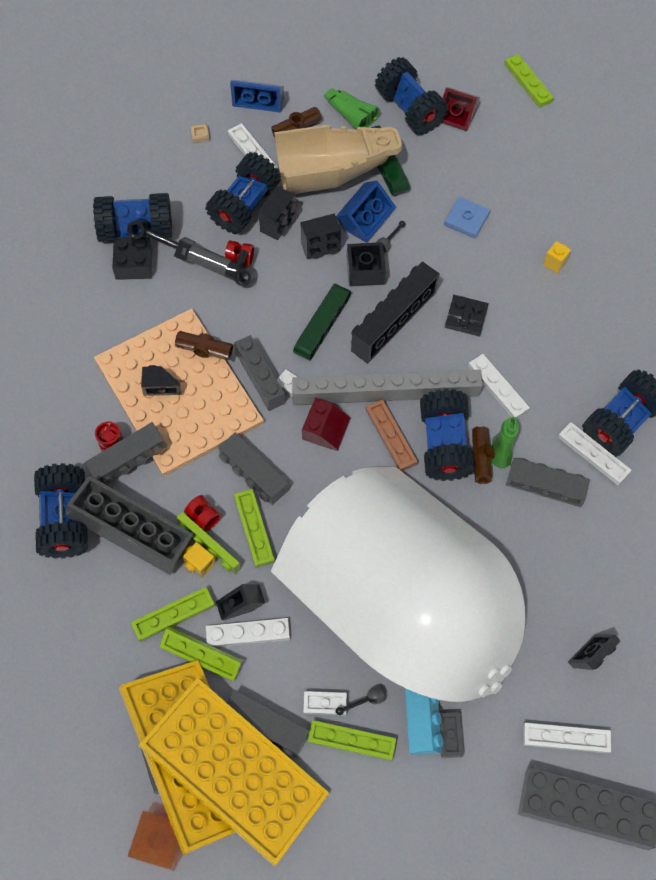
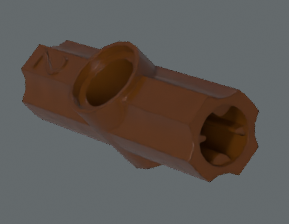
M312 107L302 113L293 112L290 114L289 119L272 126L271 131L275 137L274 132L306 128L321 121L322 116L317 107Z
M179 331L175 339V347L193 351L194 354L202 358L213 356L229 360L232 355L233 344L215 340L214 337L206 333L195 335Z
M477 426L472 429L475 482L478 484H488L492 482L491 460L494 459L495 453L489 444L488 428Z

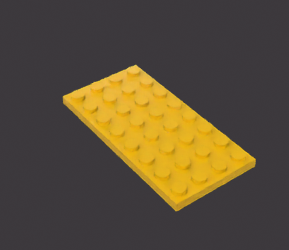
M199 660L120 685L121 696L140 743L197 677L210 688ZM143 751L183 855L236 833Z
M198 677L138 745L273 866L278 864L329 794L326 789Z

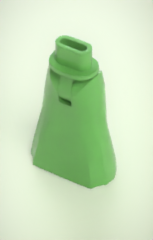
M331 88L324 94V97L328 99V103L343 115L356 130L357 127L368 128L377 120L380 114V109L377 106L361 101L343 90Z
M510 417L503 421L500 432L493 437L492 446L495 457L491 460V463L498 468H506L511 465L514 441L519 430V424L515 417Z

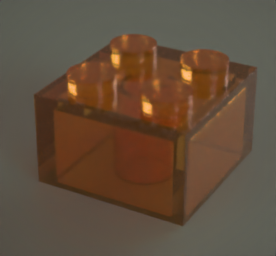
M142 811L127 857L174 871L181 849L169 818Z

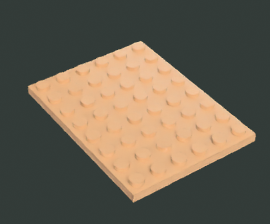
M192 308L94 357L95 362L135 430L138 431L153 422L162 434L168 447L162 453L153 455L152 459L163 477L217 449L235 432L241 436L264 424L263 418L225 359L213 356L202 358L194 354L193 351L175 347V339L179 331L195 335L200 333L208 334ZM149 365L163 367L180 382L182 395L144 396L141 388L142 367H148Z

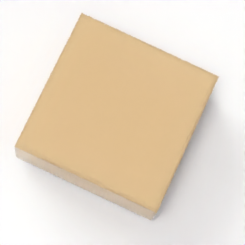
M207 124L190 126L193 143L210 141Z

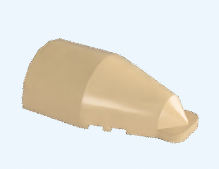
M321 125L274 132L283 189L293 194L337 188L385 163L390 155H396L402 151L399 133L393 127H357V130L347 129V126H341V129L331 128V125Z

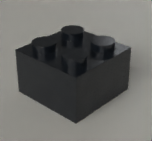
M278 186L275 187L258 210L261 233L276 240H279L281 235H285L289 224L293 223L297 216L295 213V194Z
M335 213L300 222L301 245L307 260L341 251V228Z
M132 237L114 238L112 269L116 280L151 279L153 249L150 237H141L139 239Z
M383 242L347 244L346 257L349 286L385 284L386 269Z

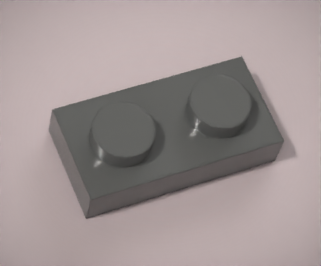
M460 712L440 713L442 717L440 731L444 741L441 758L463 757Z

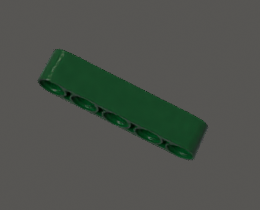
M378 125L371 128H381V126ZM390 155L385 163L377 166L392 196L410 190L408 179L396 155Z
M336 283L333 284L297 340L293 349L294 354L309 361L312 360L349 301L351 290Z

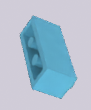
M405 688L409 754L416 756L441 754L444 741L440 731L442 723L438 705L440 700Z

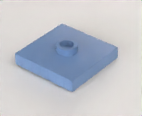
M459 197L444 221V225L472 238H476L490 214V209Z

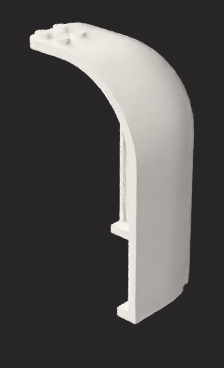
M397 467L358 469L353 471L351 476L347 478L342 476L323 489L307 505L309 509L304 516H299L294 522L271 572L362 660L394 683L415 693L451 702H465L497 694L502 688L501 683L512 670L511 666L520 650L525 631V604L521 586L511 564L503 553L492 542Z

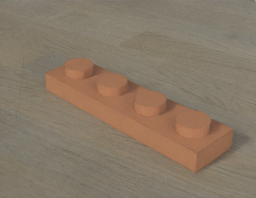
M383 399L366 406V412L397 468L404 471L417 465L418 461Z

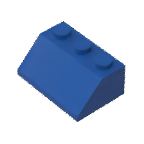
M231 80L232 106L281 113L284 101V86Z
M378 180L365 182L336 215V218L345 231L364 242H368L396 206Z

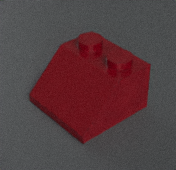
M446 87L443 99L448 104V111H446L447 115L443 117L442 123L467 131L475 115L480 97Z
M315 398L302 428V440L338 451L351 418L335 404Z

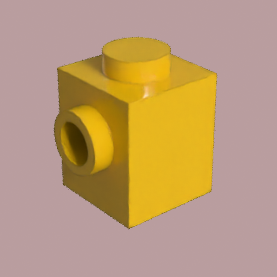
M556 241L547 252L543 265L559 273L567 263L571 249Z
M197 542L193 546H188L183 553L186 569L191 573L195 571L202 578L216 564L214 556Z

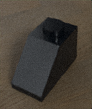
M156 365L142 367L141 388L144 396L182 395L180 382L163 367Z
M241 584L216 601L222 621L252 612L265 604L259 584Z

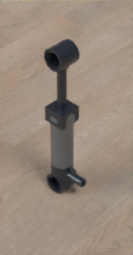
M138 218L127 226V232L130 237L139 239L148 236L176 249L174 257L183 261L189 260L234 280L239 286H246L255 278V270L249 265H243L247 255L246 250L242 249L235 262L195 244L196 242L189 238L183 237L177 242L150 230L148 221L143 218ZM136 224L141 227V232L136 230ZM241 272H245L248 275V279H244L241 276Z

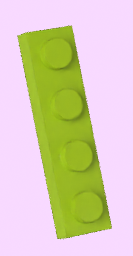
M519 54L505 59L504 65L539 108L553 102L554 97Z
M253 489L234 494L255 568L275 563Z
M181 512L177 516L178 526L193 533L192 540L203 545L214 558H217L221 562L220 565L227 572L232 571L234 574L241 569L240 563L187 515Z
M204 587L132 621L131 624L139 642H142L165 631L167 627H173L215 607V604L207 587Z
M171 627L166 628L159 646L190 662L199 660L201 667L233 682L236 680L243 660Z
M312 720L308 743L392 761L396 738Z

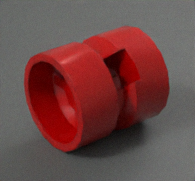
M229 240L226 246L225 257L236 262L242 249L246 250L247 255L243 265L251 266L254 257V245L248 243L240 245L237 241Z
M102 422L95 429V438L101 451L123 440L121 431L114 422Z
M199 495L188 503L184 513L192 521H195L203 531L207 532L219 522L222 515L215 507H210V502L203 495Z

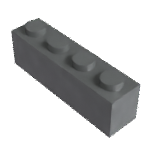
M249 335L234 342L235 353L268 411L285 404V393L252 336Z
M151 422L85 463L93 478L108 485L118 476L127 474L133 467L144 464L153 455L162 453L168 445L157 426Z
M236 432L218 446L219 458L225 464L229 463L232 466L233 472L239 477L242 476L249 488H255L259 492V497L264 502L268 501L273 505L289 491V483Z
M514 458L506 486L582 507L586 500L590 479L580 474L566 473L562 469H552L541 463H531L524 458Z
M234 689L227 704L275 746L281 748V751L289 758L292 755L298 757L309 737V730Z

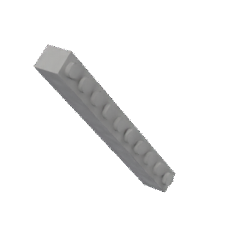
M480 369L292 378L293 405L313 404L315 398L331 403L380 401L382 399L383 401L421 399L423 395H429L428 392H436L439 389L440 391L456 389V392L462 391L467 397H478L483 385Z

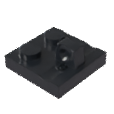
M453 295L444 328L480 337L489 303Z
M595 634L568 663L572 668L595 670L602 665L603 659L607 655L612 654L616 650L620 639L616 635Z

